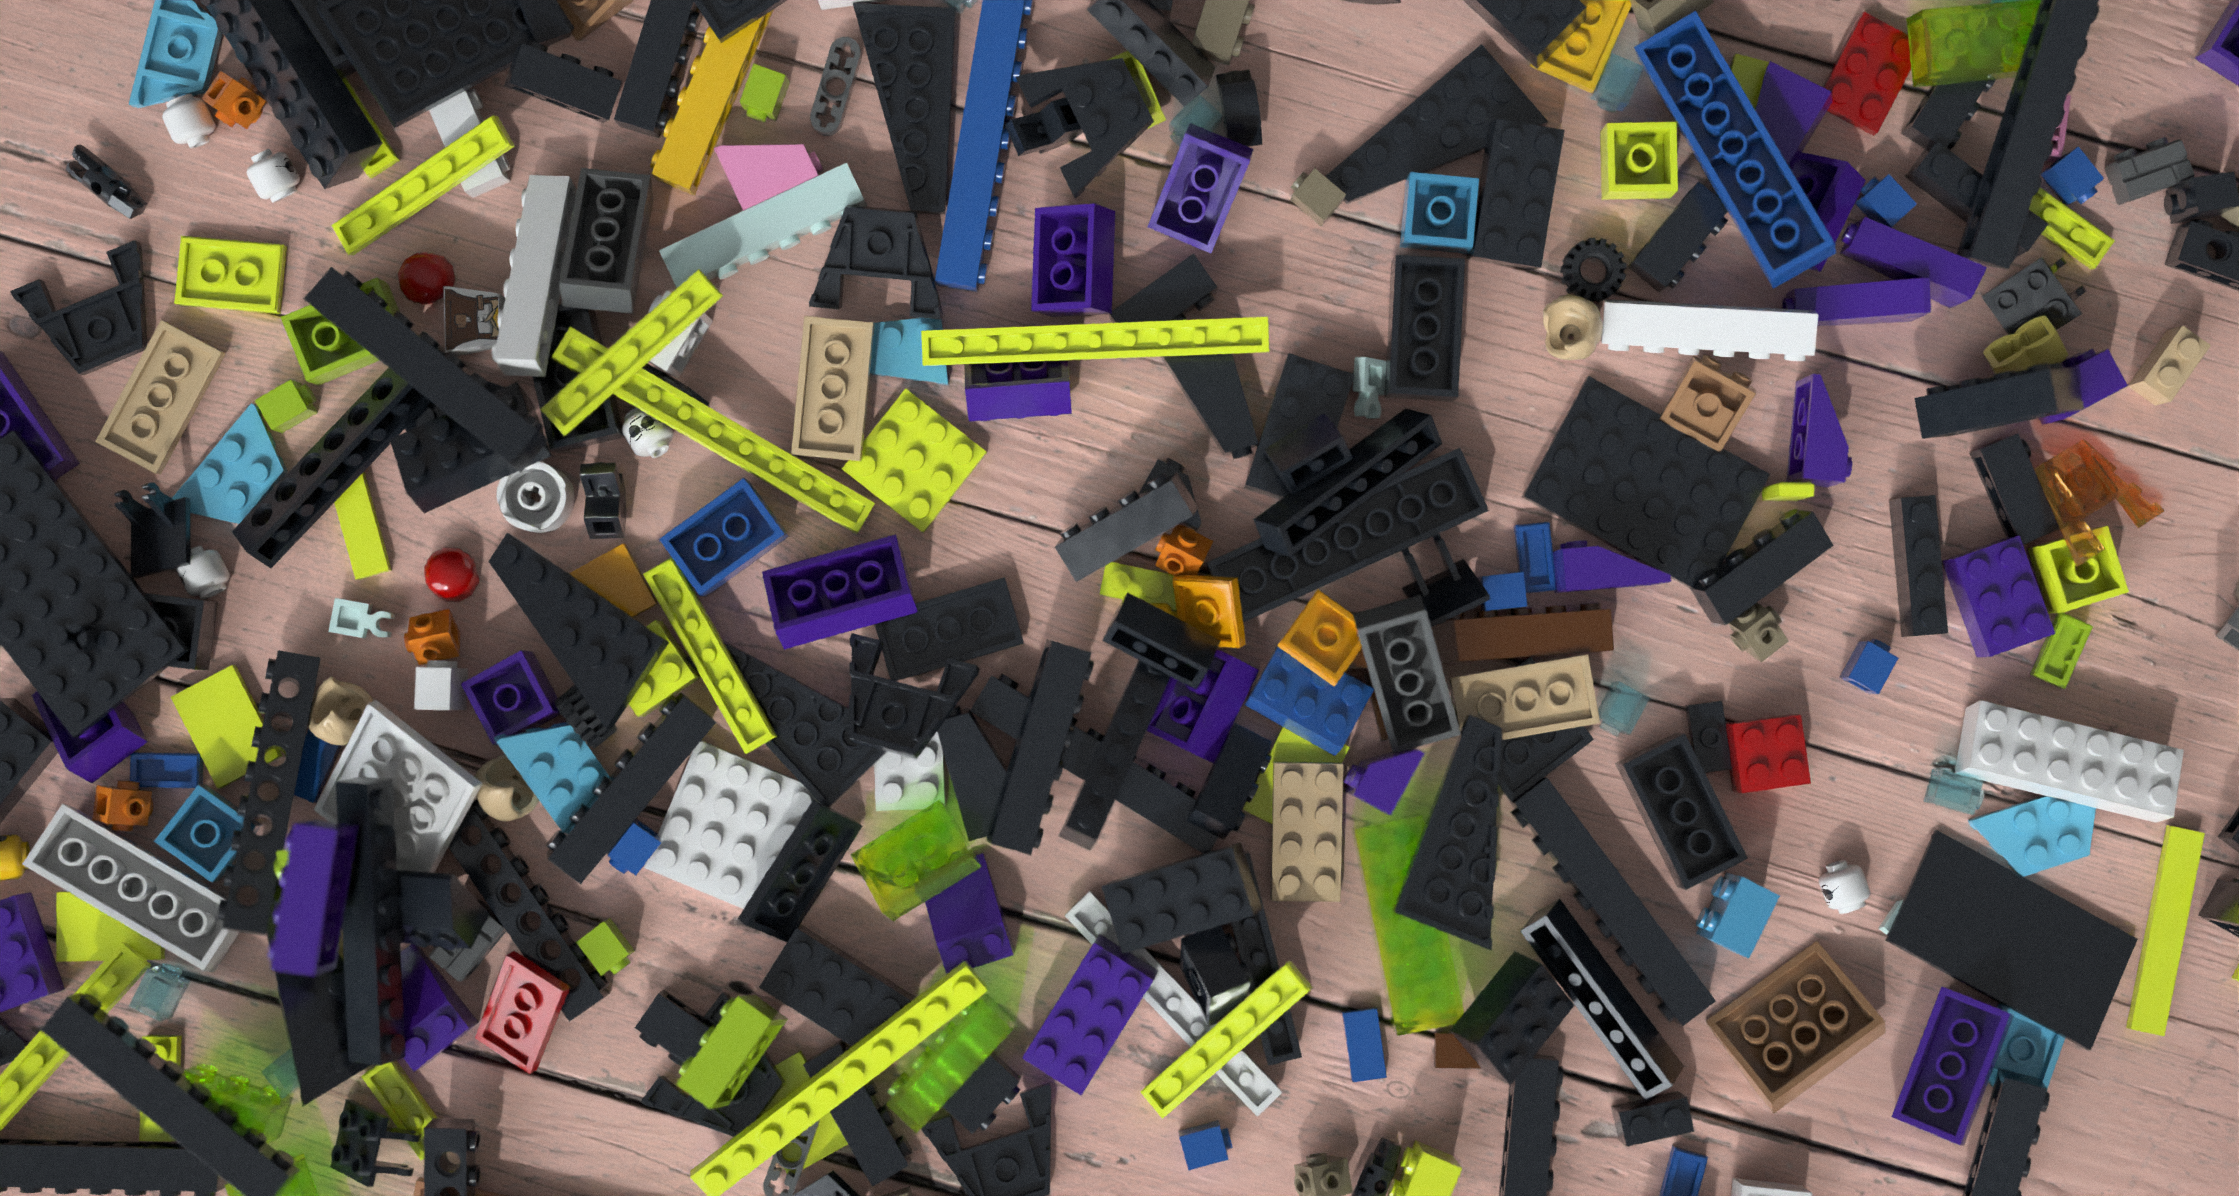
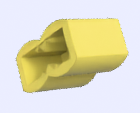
M2040 316L2026 322L2014 334L1995 340L1983 351L1994 374L2027 370V367L2045 363H2061L2069 355L2056 329L2046 316Z

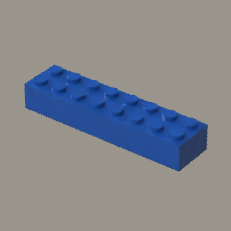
M1694 11L1635 46L1634 49L1639 62L1672 118L1677 122L1679 130L1772 288H1776L1836 254L1835 243L1697 12Z

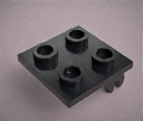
M2041 257L1982 295V298L2008 335L2014 334L2023 324L2040 316H2046L2057 330L2082 314L2074 301L2086 292L2084 286L2081 285L2074 292L2068 294L2054 275L2058 269L2067 263L2063 257L2051 265H2048L2044 258Z
M154 482L142 485L143 489L150 492V494L142 495V498L151 508H147L134 500L127 490L114 493L116 497L123 500V502L114 503L115 507L131 522V576L135 579L191 564L190 499L184 497L174 500L161 492L158 485Z
M1440 534L1433 536V540L1446 570L1426 580L1423 579L1409 549L1401 551L1414 581L1402 588L1403 593L1407 598L1421 595L1430 627L1442 624L1448 619L1467 610L1474 609L1491 599L1487 590L1464 559L1453 562Z
M346 1099L343 1112L339 1118V1131L336 1144L332 1149L330 1167L367 1187H374L376 1173L412 1176L414 1168H408V1165L377 1161L381 1138L420 1142L422 1134L416 1133L414 1130L387 1127L388 1117L352 1099Z

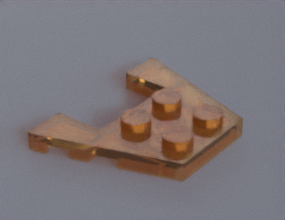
M2085 439L2035 468V472L2077 566H2080L2105 549L2084 521L2086 517L2102 507L2117 500L2137 528L2165 512L2157 502L2150 504L2139 495L2143 490L2134 482L2128 485L2114 472L2117 467Z

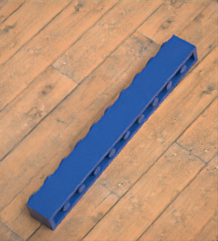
M1033 0L982 1L935 276L937 286L978 292L979 283L985 284L988 264L983 263L984 251H990L992 247L994 230H990L988 227L990 216L996 217L998 212L999 196H994L996 183L1003 182L1005 163L1000 162L1002 149L1008 150L1010 135L1005 125L1007 116H1014L1017 96L1011 95L1013 82H1018L1016 77L1021 75L1022 62L1017 61L1019 48L1025 49L1028 28H1023L1025 15L1031 16Z

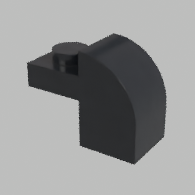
M1250 69L1217 74L1216 83L1222 106L1223 127L1226 138L1247 147L1263 145L1257 91Z
M1066 97L1051 101L1040 112L1012 119L1005 125L1018 156L1039 151L1040 154L1072 141L1083 133Z
M597 462L581 464L579 475L586 495L584 521L589 538H624L626 492L623 473H618L616 463Z

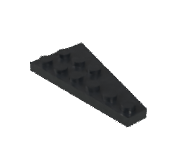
M853 3L910 211L946 215L956 10L955 8Z
M1481 44L1325 177L1346 194L1344 202L1349 204L1406 180L1410 172L1424 173L1484 150L1489 123L1496 118L1539 126L1546 125L1548 120Z
M507 533L488 562L604 727L612 730L669 642L527 544Z
M723 640L777 737L765 743V745L821 804L830 808L888 752L858 744L849 739L848 707ZM688 655L686 657V660L696 669L694 663Z
M1467 715L1460 731L1461 735H1459L1392 912L1492 951L1491 923L1494 915L1492 901L1493 882H1495L1498 827L1496 826V814L1499 805V794L1497 792L1498 771L1500 770L1502 728Z
M277 879L266 934L269 945L272 938H276L278 923L274 922V912L277 903L282 901L284 888L280 886L279 879ZM339 953L336 968L316 976L274 970L285 1028L294 1060L293 1065L300 1088L302 1107L372 1065L350 1062L348 1059L344 961Z

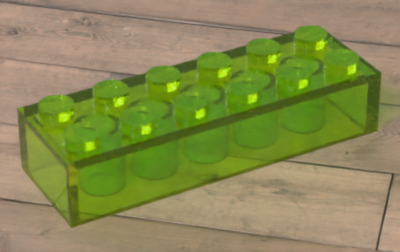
M1418 813L1351 827L1393 1031L1397 1036L1453 1025L1464 1013L1448 933L1392 912L1425 826L1423 815Z

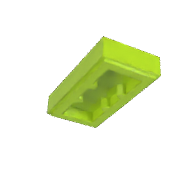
M2057 613L2052 623L2055 634L2046 637L2030 675L2060 689H2065L2093 626L2068 614Z

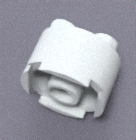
M542 462L526 467L522 473L517 471L500 479L496 494L497 502L505 519L517 528L535 533L557 530L569 518L575 499L573 484L567 476L557 468ZM532 492L542 496L540 502L530 499Z

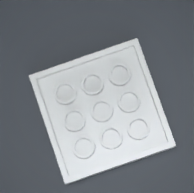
M375 700L367 704L314 810L327 821L337 823L335 782L357 777L393 779L397 870L435 872L483 783L384 705Z
M701 740L692 751L657 835L661 838V844L648 859L644 868L744 909L785 842L801 820L804 812L813 800L819 801L800 781Z

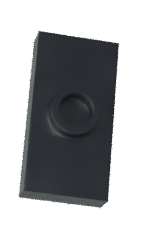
M1722 701L1685 705L1691 746L1704 772L1732 769Z

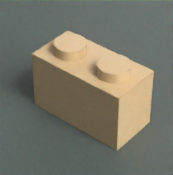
M2183 325L2167 330L2128 384V387L2155 406L2171 402L2211 345Z

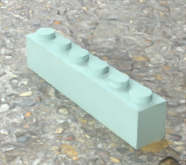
M844 163L659 250L676 288L698 269L709 280L717 276L719 279H724L737 273V267L747 262L753 265L764 261L769 257L768 252L779 247L782 250H786L800 243L799 238L812 232L813 236L826 232L832 227L830 223L841 219L846 206L866 207L867 204L848 164Z

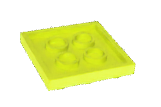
M905 388L864 440L862 461L848 460L842 470L924 533L987 452Z

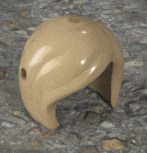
M1563 295L1548 303L1543 309V323L1547 331L1545 339L1546 349L1552 356L1562 360H1581L1589 357L1595 351L1596 345L1602 337L1603 322L1600 317V311L1592 301L1576 295ZM1570 336H1574L1573 340H1569L1568 338Z
M331 676L319 686L313 698L308 722L309 729L319 739L327 743L346 746L367 704L374 700L360 686L339 681Z
M505 754L486 762L475 774V778L483 783L476 795L477 801L486 814L497 820L511 821L521 818L532 812L538 804V798Z

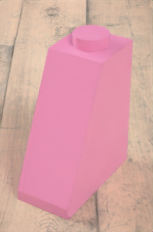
M804 144L725 145L714 148L743 211L819 176L818 172L823 170L815 151L808 153Z

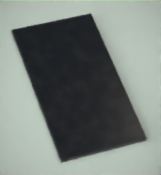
M1936 830L1931 835L1929 844L1885 941L2089 1051L2094 1046L2095 1039L2138 939Z

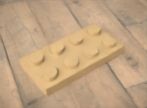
M804 316L792 455L862 461L874 323Z
M161 320L95 442L153 473L161 475L226 354Z
M1588 655L1449 678L1460 731L1467 715L1501 727L1502 740L1600 723Z
M1273 762L1271 901L1341 902L1343 763Z

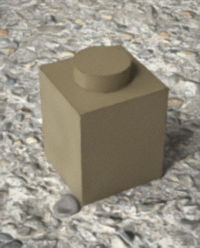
M1314 168L1309 175L1303 172L1292 184L1291 189L1295 192L1292 194L1290 201L1317 224L1322 226L1344 201L1346 194Z

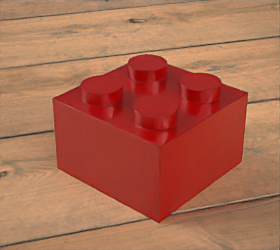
M1788 714L1725 723L1732 769L1729 770L1733 792L1748 793L1811 784L1801 715Z

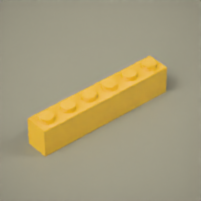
M774 9L722 43L711 27L708 26L704 36V43H706L701 56L697 55L691 66L690 74L693 77L689 86H684L678 96L677 105L680 107L675 119L670 118L664 130V137H666L661 150L657 149L652 157L650 168L653 171L651 174L656 180L695 196Z

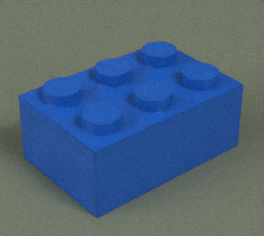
M743 478L659 540L700 596L707 597L787 539L789 535L751 482Z
M1277 646L1248 697L1245 706L1335 756L1346 743L1374 689L1345 672L1337 684L1333 686Z

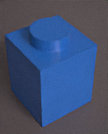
M2079 146L2067 152L2061 159L2054 162L2040 174L2066 206L2076 200L2082 204L2098 192L2095 186L2104 179Z
M1890 174L1880 180L1874 176L1862 187L1860 192L1863 195L1855 202L1869 219L1889 227H1893L1917 205Z
M1524 572L1478 577L1491 598L1480 604L1481 611L1527 607Z
M1872 639L1871 642L1859 641L1839 678L1868 694H1879L1898 657L1889 653L1891 650L1890 646L1877 639Z
M636 818L607 852V856L611 858L608 862L621 873L625 874L629 871L636 876L661 844V838L657 836L658 833Z
M1218 1120L1178 1131L1188 1171L1229 1160L1227 1150L1233 1148L1228 1128H1220Z

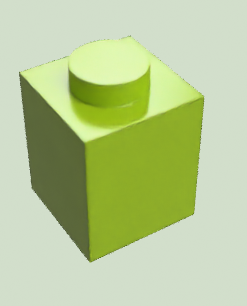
M753 63L740 99L743 109L747 110L746 115L761 122H765L766 118L776 121L790 84L787 76Z
M291 379L255 399L271 430L284 433L318 413L313 405L316 402V398L308 385H302Z
M611 918L603 921L576 942L601 976L610 970L614 975L631 963L627 957L635 952Z

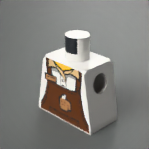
M443 286L445 352L448 353L449 351L455 356H462L491 350L493 342L498 339V313L504 308L505 297L499 293Z

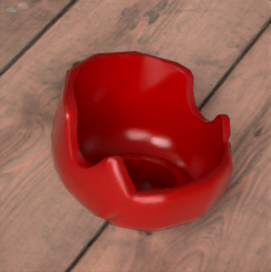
M420 252L409 256L403 261L397 273L400 291L408 300L420 303L421 305L433 304L435 301L444 298L443 286L453 287L456 280L453 266L444 256L430 252Z
M443 547L433 552L424 565V577L428 588L435 596L446 602H461L472 596L480 581L475 561L459 547Z

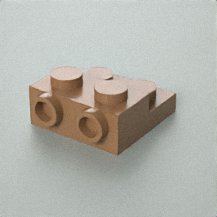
M1704 354L1701 359L1693 356L1676 384L1677 388L1662 411L1659 420L1721 452L1756 395L1754 387L1750 386L1752 379L1738 371H1734L1730 375L1720 370L1722 363L1709 355Z

